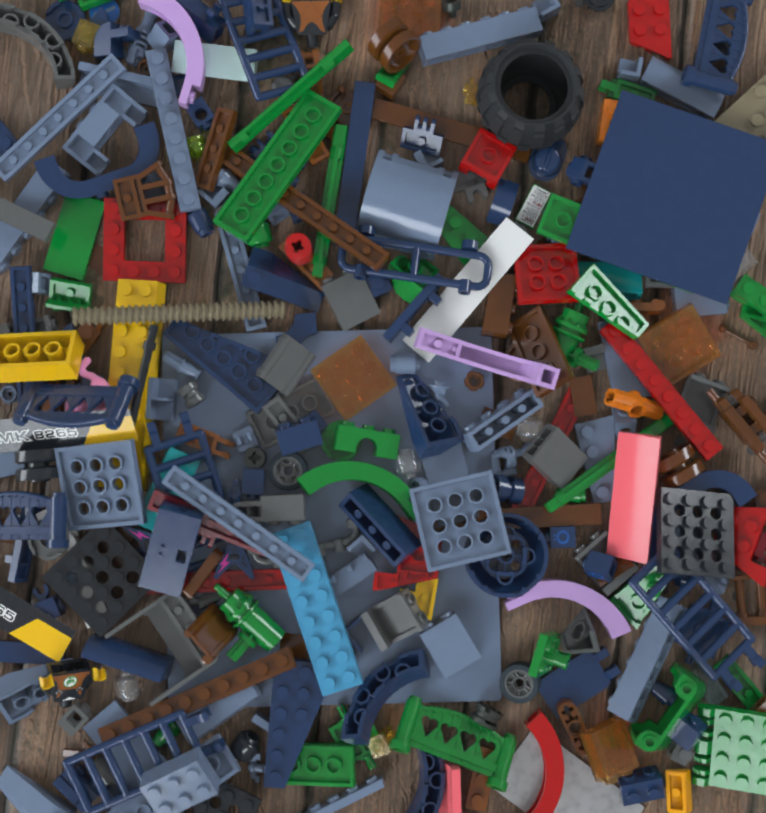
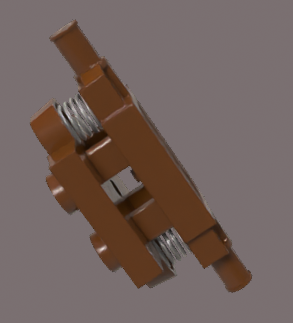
M713 387L705 393L719 410L718 414L740 441L744 445H748L755 455H758L763 463L766 464V452L764 451L766 446L763 444L766 441V412H762L758 408L759 403L753 396L744 395L737 388L728 392L729 397L727 398L720 397Z

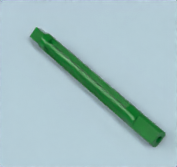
M344 39L267 109L227 142L231 149L237 154L281 113L354 51L349 42Z
M340 124L334 125L321 204L323 208L335 215L349 128L346 125ZM318 231L312 264H314L312 277L322 278L324 266L327 264L330 239Z
M663 414L660 420H655L639 433L659 436L672 427L673 423L666 414ZM617 449L555 493L553 498L543 504L547 511L552 513L557 508L563 507L615 468Z

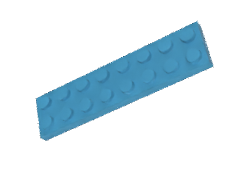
M307 521L273 533L315 563V566L304 582H301L282 567L280 569L322 696L363 684L364 681L311 522Z

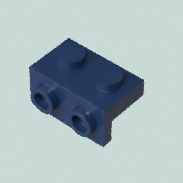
M657 765L616 773L623 806L665 798L663 779Z

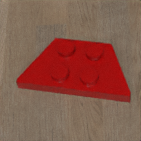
M629 0L627 2L629 44L637 48L641 47L651 54L654 52L663 56L667 61L671 60L669 0Z

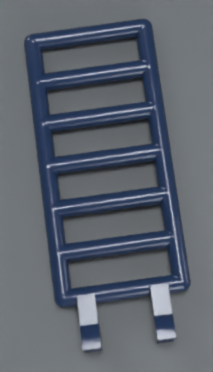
M217 0L218 4L222 7V15L256 101L260 102L279 97L294 85L261 92L258 81L298 71L301 77H303L308 72L293 31L284 19L283 6L280 0H272L274 5L272 14L273 17L278 16L281 27L269 29L264 35H261V32L244 36H239L236 26L245 24L244 16L232 18L229 10L231 7L243 5V0ZM281 35L286 36L289 44L249 55L246 54L243 47L244 44ZM289 53L293 54L296 62L255 74L250 65L253 62Z
M187 411L179 413L185 434L160 441L154 421L146 423L152 444L145 446L143 451L155 488L157 487L166 492L172 491L161 483L160 472L171 469L173 465L179 467L205 459L208 471L192 475V477L199 482L211 479L214 488L213 492L226 500L205 431L203 429L193 431ZM195 439L199 440L202 451L156 464L153 452ZM216 537V539H215L214 542H217V541H220V540H223V539H220V538ZM202 538L197 539L195 549L208 545L210 539L206 538L204 545L199 544ZM179 550L178 555L186 557V551ZM207 558L190 563L188 573L198 570Z
M676 547L674 553L675 556L679 559L681 552L679 548ZM656 553L628 581L629 586L710 680L716 681L721 677L730 690L734 689L736 692H739L744 686L729 672L728 668L743 653L754 667L757 665L762 669L766 664V661L751 647L756 640L755 636L704 577L692 576L659 608L652 598L676 575L664 574L645 592L639 585V582L657 566ZM698 583L705 593L676 622L672 623L666 614ZM712 599L719 608L686 639L679 630ZM725 614L732 624L700 655L693 645ZM739 630L745 639L713 670L706 661Z
M209 707L188 717L183 709L177 710L65 758L62 761V765L85 813H99L142 795L139 789L140 786L129 789L110 749L112 747L122 744L139 782H141L144 770L130 740L141 736L155 767L159 766L163 762L149 732L160 727L173 757L182 755L168 725L178 719L193 749L199 746L206 758L209 755L222 752L224 750L223 747L226 746L223 737L201 747L192 727L210 719L209 716L212 713ZM101 752L122 793L112 798L91 757ZM82 760L103 801L94 806L91 805L73 767V764Z

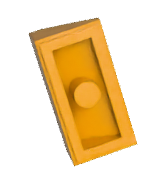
M666 769L667 812H692L691 770Z

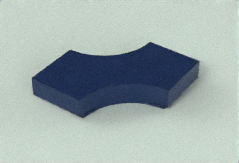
M316 312L295 314L294 323L285 334L300 344L307 337L317 334Z

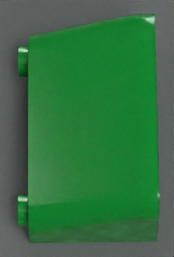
M676 661L669 668V671L674 676L671 684L675 687L677 693L674 702L670 707L666 708L657 723L647 717L642 723L631 722L627 728L634 744L645 751L652 752L666 749L673 741L671 737L680 721L690 712L693 713L706 694L707 686L705 682Z

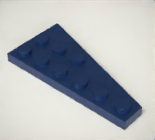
M175 320L172 321L162 333L257 415L263 409L261 406L271 400L278 390L255 375L257 368L261 367L268 357L267 354L188 322H182V320H179L177 323Z
M295 660L296 668L273 677L263 787L285 789L324 698L311 661Z

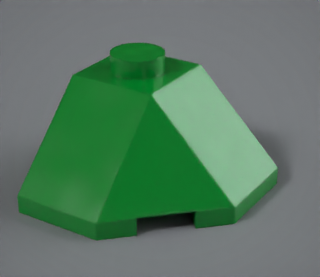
M398 255L388 265V269L409 273L411 259H407L406 255ZM420 258L418 274L435 276L439 273L440 270L427 260ZM392 279L395 293L409 304L427 285Z

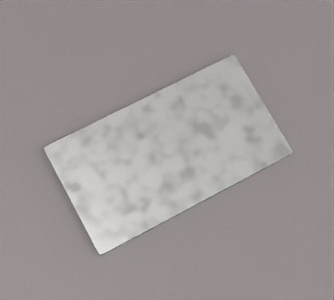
M531 731L514 752L506 780L508 782L506 792L497 791L524 812L535 801L543 779L542 752L538 741ZM561 745L564 758V783L559 802L553 813H641L644 806L640 803L623 806L620 788L606 778L599 780L597 777H594L589 765Z

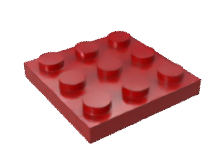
M562 243L530 244L514 262L518 305L579 302L567 293V290L579 278L577 253L565 249L566 245Z

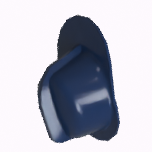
M564 140L556 141L552 146L541 150L533 149L529 160V170L535 179L546 182L557 177L567 152Z

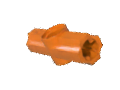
M609 388L605 393L604 402L607 406L627 411L631 418L643 416L653 420H660L663 416L664 410L654 400L642 397L637 390L625 392L616 388Z

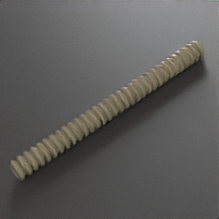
M274 300L273 303L270 301L266 303L264 301H260V303H257V301H254V303L250 301L244 303V301H241L240 304L238 302H234V304H231V302L227 304L221 302V304H218V302L211 304L209 302L208 305H205V303H201V305H198V303H195V305L191 303L185 305L182 303L181 306H178V304H175V306L168 304V306H165V304L151 306V304H148V307H145V305H141V307H138V305L131 307V305H128V307L121 305L120 308H117L116 305L114 308H111V306H107V308H104V306L97 308V306H94V308L87 306V309H83V307H80V309L73 307L72 322L74 326H77V324H81V326L88 324V326H91V323L98 325V323H101V325L115 323V325H118V322H122V324H125V322L132 324V322H135V324L142 322V324H145L146 321H149V323H152V321L159 323V321H162V323L169 321V323H172L175 320L177 323L179 320H182V322H186V320H189V322H192V320L196 322L202 320V322H205L206 319L212 321V319H215V321H219V319L231 321L232 318H235V320L239 318L241 320H245V318H248V320L261 318L262 320L265 317L267 319H271V317L283 319L285 317V303L283 300L279 302Z

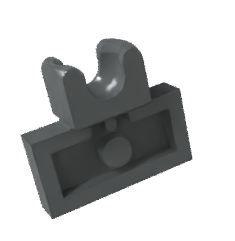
M456 170L459 172L453 191L454 194L464 191L469 205L473 204L474 193H479L483 200L488 199L489 194L485 186L487 179L471 170L468 171L467 175Z

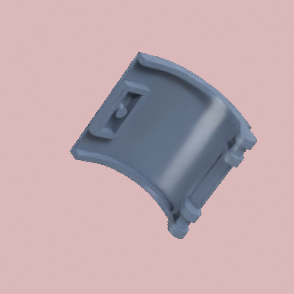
M379 149L363 198L356 230L358 231L360 225L367 224L375 227V237L438 245L459 172H449L440 166L438 169L400 158L395 153L393 155L387 154L385 150ZM381 246L400 251L403 254L412 255V250ZM420 253L421 259L434 260V253Z

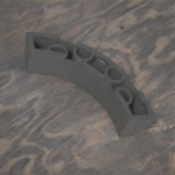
M0 2V33L17 36L36 47L51 65L57 89L72 87L76 82L74 65L71 55L59 34L36 14L16 8L15 5Z

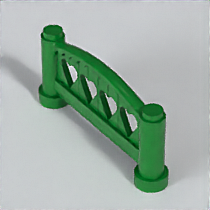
M410 695L409 699L406 700L395 737L391 739L389 748L402 754H409L411 747L488 776L487 787L500 792H506L508 786L506 780L517 745V736L505 733L502 737L494 730L475 722L469 715L447 708L424 706L421 703V698ZM423 716H427L429 720L435 719L438 724L426 736L422 725ZM442 724H447L449 728L455 727L457 730L456 735L446 743H444L441 731ZM462 731H465L468 735L473 734L476 738L475 743L465 751L460 737ZM481 739H485L487 743L493 742L495 745V749L484 759L479 744Z

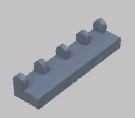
M366 551L329 577L336 598L378 569Z

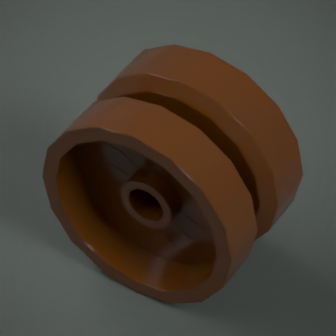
M393 18L383 23L373 34L368 44V52L376 61H380L381 66L388 73L394 74L404 69L415 58L420 49L421 40L413 31L409 30L408 26L400 18Z
M691 442L675 447L660 456L658 474H664L660 479L663 487H678L705 470L706 467L700 458L690 459L696 452Z

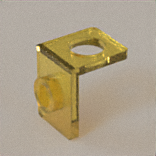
M471 76L470 82H465L462 95H466L464 103L477 107L474 93L478 91V85L473 84L474 76Z

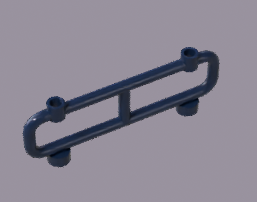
M367 224L359 226L358 232L378 246L412 250L409 273L380 269L379 272H376L364 264H348L346 262L347 251L340 246L338 249L337 260L340 268L348 273H354L353 278L361 281L366 280V275L458 288L460 295H470L471 290L481 291L490 284L492 276V261L490 257L478 251V242L472 239L463 240L461 249L375 237V227ZM427 252L480 260L484 263L483 279L480 282H472L469 279L455 280L418 274L420 253Z

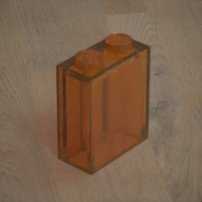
M609 717L579 733L596 782L605 783L606 785L614 784L618 781L617 778L632 774V770L640 766L623 718Z

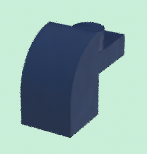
M112 21L104 23L100 26L94 38V57L104 60L112 53L118 60L123 59V43L140 41V32L133 30L129 25H119Z
M500 178L486 222L499 226L506 217L509 219L520 184Z

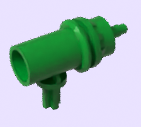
M577 302L574 310L564 307L562 314L555 318L554 322L557 323V326H552L569 366L577 368L579 365L596 372L601 361L584 354V349L577 347L579 342L585 341L581 337L582 335H587V323L590 319L588 316L581 314L585 305Z
M218 583L214 586L217 593L224 599L219 608L225 613L226 620L229 623L234 621L233 628L240 627L242 629L237 635L240 639L226 653L231 660L236 662L249 647L253 649L257 644L268 652L281 640L286 631L258 606V599L252 601L253 596L249 593H244L238 587L230 594Z

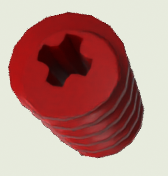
M294 233L285 240V252L293 264L301 266L310 262L313 256V248L307 236L302 233Z

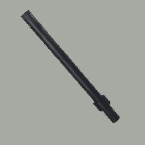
M150 324L147 339L143 343L142 348L144 352L137 378L141 385L138 392L133 395L130 408L134 427L152 351H155L157 344L155 339L158 326Z

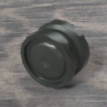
M477 701L475 705L476 710L471 713L470 718L480 725L496 731L499 726L497 723L499 720H502L503 713L490 705Z

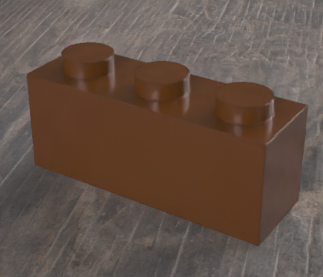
M505 273L487 294L480 336L505 340L507 334H511L513 322L510 321V315L515 313L516 302H513L514 294L517 295L515 275Z

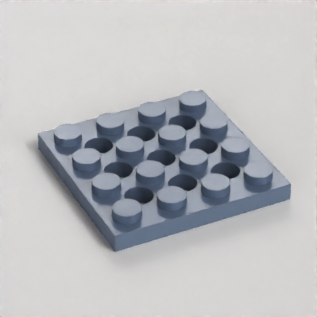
M134 439L54 448L61 492H65V497H67L68 531L139 525L148 522ZM114 457L120 461L119 468L113 465L112 460ZM95 459L101 463L100 470L94 467L93 462ZM76 461L82 465L81 472L75 469ZM117 478H120L124 483L122 489L116 485ZM98 480L104 483L103 491L97 487ZM79 482L85 485L84 493L78 488ZM120 499H124L126 501V509H122L120 507ZM101 501L107 503V511L102 510L100 506ZM82 503H86L88 505V513H85L82 510Z
M492 470L409 489L428 573L512 553ZM472 490H479L482 493L480 501L474 502L470 499L469 495ZM454 494L461 497V504L456 507L451 506L449 503L450 496ZM433 499H437L441 504L440 509L435 512L431 511L428 507L429 502ZM479 510H483L487 514L486 521L482 523L477 522L474 517L475 513ZM458 515H463L466 518L465 526H455L454 518ZM437 520L444 521L446 525L445 530L436 532L433 528L434 522ZM483 531L490 532L492 534L491 542L487 544L482 543L479 538L480 534ZM462 536H468L471 539L470 547H460L459 539ZM441 541H448L451 546L449 552L441 553L438 549V544Z

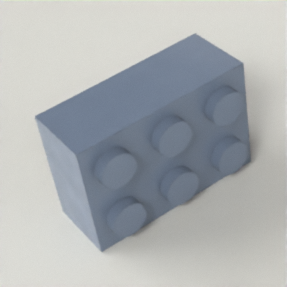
M198 746L142 773L139 789L155 813H179L217 795L220 778Z

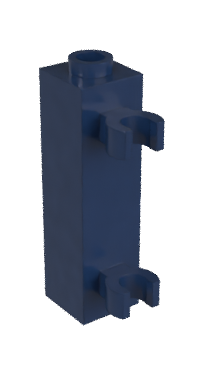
M176 0L192 19L199 37L208 44L214 43L223 35L226 23L224 18L219 15L222 9L219 4L215 2L213 7L210 8L200 0Z

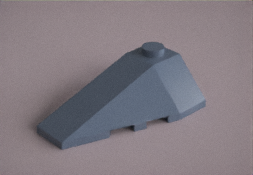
M68 658L60 661L72 660L73 658ZM46 664L7 673L0 677V711L9 725L30 715L35 711L34 707L41 701L46 702L50 698L39 686V677L47 676Z
M9 765L6 766L0 776L1 791L19 813H76L78 810L72 804Z

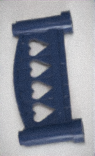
M754 0L706 1L694 66L688 64L685 66L680 85L686 87L692 85L728 96L736 94L738 83L733 78L742 63L746 51L749 31L747 6L751 7ZM735 7L737 10L734 14L735 20H731L721 9ZM727 24L732 25V37H727L717 27ZM728 42L730 44V48H728L729 55L722 54L714 45ZM725 60L727 63L724 67L725 73H720L711 62Z
M127 374L120 376L117 386L49 384V381L26 382L27 386L12 416V421L18 426H24L29 420H32L39 424L58 428H83L105 424L108 429L117 430L121 427L132 397L138 392L141 383L136 377ZM49 399L51 407L48 411H36L39 406ZM66 399L68 400L69 409L66 412H61L60 410L54 412L59 405ZM86 400L87 410L84 413L79 411L73 413V410ZM105 401L106 411L104 413H91L101 402Z
M27 491L0 492V507L2 509L10 508V514L4 524L0 519V540H47V548H69V539H66V493L53 492L52 497ZM37 506L41 509L45 506L47 513L39 524L34 514V508ZM17 507L21 509L27 507L29 510L22 524L15 513Z

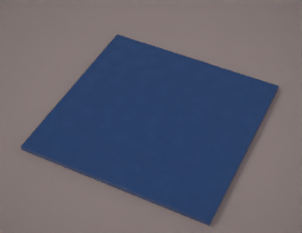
M622 90L565 249L726 305L766 194V139Z

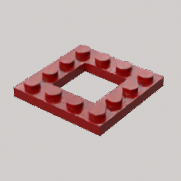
M104 198L103 281L132 279L158 281L161 283H186L188 212L180 213L178 200H175V220L154 216L134 219L166 221L165 262L125 261L126 221L123 222L121 220L117 199ZM167 201L147 205L148 210L165 213Z

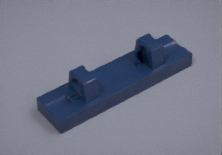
M437 273V274L434 276V277L444 278V277L441 276L439 273ZM427 284L383 334V337L390 344L401 332L410 338L415 331L408 325L409 322L428 301H431L435 306L442 302V298L436 294L441 286Z
M36 506L34 514L41 512V509ZM27 507L21 509L20 514L16 513L21 524L29 512ZM15 540L13 554H6L4 562L11 564L8 576L9 582L20 583L28 581L33 553L28 547L27 540Z

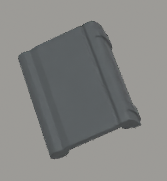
M283 333L282 336L278 337V342L261 367L257 368L255 375L265 380L286 397H289L316 356L292 337Z

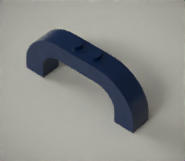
M154 121L133 128L138 142V155L134 162L127 167L86 181H74L67 178L59 169L54 155L33 162L42 181L59 195L74 199H83L97 195L99 199L110 195L108 191L114 189L112 180L139 174L156 162L160 146L159 135Z
M723 470L702 471L689 481L675 487L677 489L695 491L718 488L725 494H731L734 506L741 507L757 496L746 480L737 474ZM656 500L649 560L657 553ZM677 505L674 507V512L679 509Z

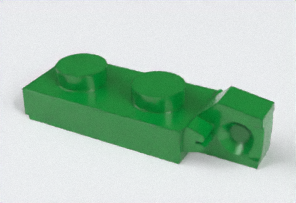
M620 78L618 80L612 79L611 82L602 79L597 89L606 93V97L611 100H619L622 90L653 101L657 94L655 90Z

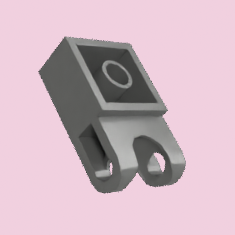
M306 493L260 496V500H243L233 504L234 507H239V510L240 507L246 508V515L256 522H267V526L280 525L281 521H288V525L301 524L302 520L307 518Z

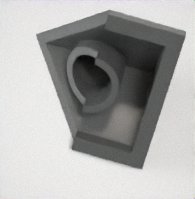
M584 606L566 629L559 634L563 652L580 654L600 651L594 627Z

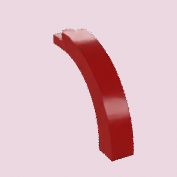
M538 708L524 723L535 736L540 746L543 757V779L535 801L525 813H553L563 788L564 758L554 728L545 714Z

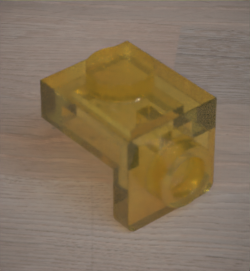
M80 18L72 38L77 51L86 55L88 53L94 54V38L100 25Z
M391 724L384 726L377 735L370 737V745L367 746L374 759L393 751L389 748L391 739L395 737L396 731L393 730Z

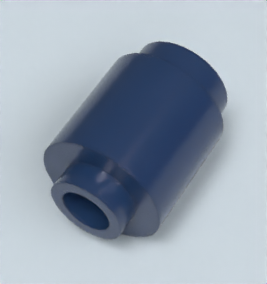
M204 207L201 210L189 212L187 219L196 235H199L200 238H205L215 232L214 223Z

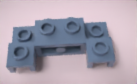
M113 83L99 102L94 103L90 107L86 118L78 122L76 130L62 146V149L98 177L111 163L106 156L99 152L124 120L135 128L144 122L149 113Z

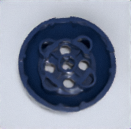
M502 513L504 523H511L521 527L520 529H513L511 526L505 525L506 528H510L506 529L512 553L508 554L506 558L498 556L465 564L471 580L481 590L496 597L511 598L529 592L530 589L540 582L547 569L549 554L544 535L532 521L518 514ZM487 517L481 520L480 523L486 521ZM483 531L479 536L480 541L485 544L491 542L492 534L488 531ZM469 537L466 539L464 548H468L471 545ZM513 540H519V548L515 549L511 546ZM491 560L498 561L497 568L493 569L490 567L489 563ZM512 561L519 562L518 569L514 570L511 568L510 564Z

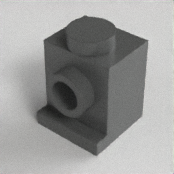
M77 701L57 723L72 737L93 716L90 713L92 709L86 702L80 703ZM76 712L81 716V719L76 718Z
M672 741L667 747L665 754L671 760L686 766L694 756V747L687 752L675 741Z

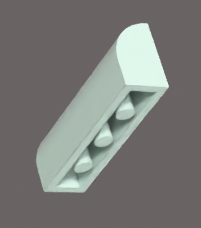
M175 40L171 73L186 75L187 59L185 47L182 40ZM202 43L206 62L205 77L248 82L235 47ZM244 48L247 55L258 52L257 49ZM258 61L250 63L253 73H257Z

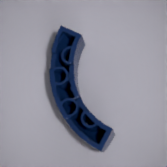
M423 649L412 650L398 655V658L380 665L364 680V683L358 687L353 695L348 713L345 714L341 732L342 741L355 745H370L371 730L375 718L384 703L403 686L413 681L430 677L429 662Z
M416 749L420 770L419 782L414 799L405 813H438L445 789L446 774L443 759Z

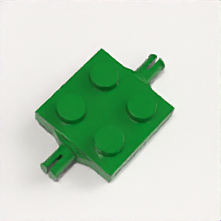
M341 703V707L338 705L336 708L342 718L328 726L335 743H346L341 740L344 717L348 711L344 703ZM373 724L371 730L370 745H355V761L365 760L369 770H372V766L373 768L377 766L371 755L376 750L385 746L375 724Z

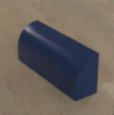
M368 483L349 492L338 505L394 568L407 560L422 546L421 541Z
M96 633L90 636L81 654L82 658L158 683L170 676L175 659L174 656L110 636L106 639L103 635L100 638Z

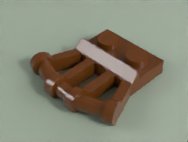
M161 160L155 162L139 174L112 180L123 222L148 216L175 220L174 207L177 194L173 191V179L169 177L163 168L164 164ZM154 171L161 178V181L142 185V180ZM164 186L166 195L146 199L145 190ZM167 201L165 213L148 210L147 205Z

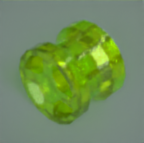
M196 135L187 138L190 158L201 157L205 147L204 136Z

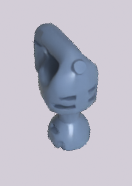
M531 442L524 444L519 449L505 446L493 450L491 456L493 473L504 475L506 478L517 475V457H522L521 455ZM499 457L503 458L504 469L502 471Z

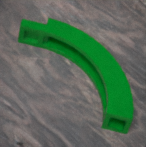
M339 461L313 468L295 479L307 496L337 481L353 480L374 485L393 498L410 521L416 520L412 501H409L410 488L397 476L381 467L364 462Z

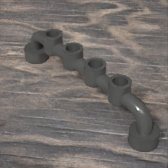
M350 518L346 519L347 528H352L350 536L318 543L322 557L326 555V550L334 549V553L345 551L346 545H350L359 537L360 529ZM245 549L246 554H251L253 560L258 564H273V568L280 567L269 558Z

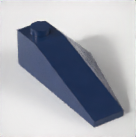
M253 246L240 286L318 313L324 297L323 292L274 253Z
M416 373L396 377L411 439L420 459L440 455L464 441L465 438L453 416L450 417L445 412L443 404L433 398L430 394L431 390Z

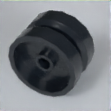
M54 448L14 452L16 464H29V468H19L15 471L16 481L30 480V482L50 481L52 478H59L57 465L49 466V462H56Z

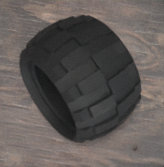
M524 39L519 44L511 43L502 48L496 56L488 61L478 83L476 100L478 112H481L482 123L487 131L496 135L498 140L505 144L508 142L517 147L516 150L528 151L530 148L541 150L552 146L556 141L562 140L570 133L578 121L584 106L585 90L582 86L584 82L580 68L573 64V57L566 50L562 52L555 47V43L547 40L542 43L536 42L535 39ZM528 82L538 85L545 91L549 99L550 107L547 117L543 119H528L519 116L505 103V94L512 86L518 83Z

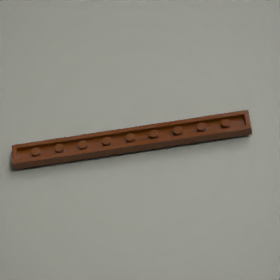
M228 145L222 165L243 179L255 160L242 151L236 154ZM290 185L279 200V205L376 272H379L390 258L389 252Z
M291 648L281 649L161 701L152 707H147L97 729L101 742L110 740L180 709H183L186 714L192 713L297 667Z

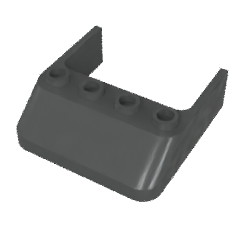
M164 594L104 635L107 639L138 617L146 615L185 671L183 679L152 699L149 703L151 707L212 666L219 658L218 654L213 662L207 665L203 664L201 658L205 653L191 638L185 637L184 631L197 619V616L182 595L179 598Z

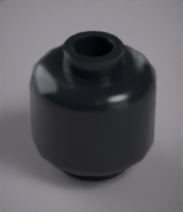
M251 730L240 731L229 747L236 761L250 762L260 750V738Z

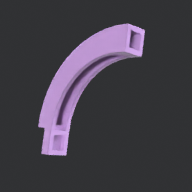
M138 0L142 10L151 12L166 21L183 42L187 68L178 103L181 108L189 109L190 104H193L196 98L194 90L203 92L205 83L206 62L199 33L188 13L176 0Z
M557 578L541 579L529 592L517 597L507 598L503 601L506 609L510 611L537 599L551 597L569 599L590 609L599 618L611 639L632 631L621 612L607 598L592 588L571 580Z

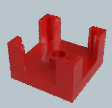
M480 128L464 155L458 171L467 175L468 171L471 170L487 179L485 186L494 190L517 147L508 142L506 144L496 138V135Z

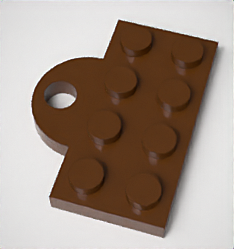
M539 305L513 322L510 334L513 344L507 349L505 354L561 369L555 389L575 378L544 307ZM510 378L511 380L518 383H526L523 381ZM531 384L537 398H542L554 391Z

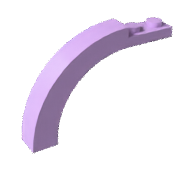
M419 327L413 346L463 364L552 390L555 389L561 370L543 363L474 345L423 327Z

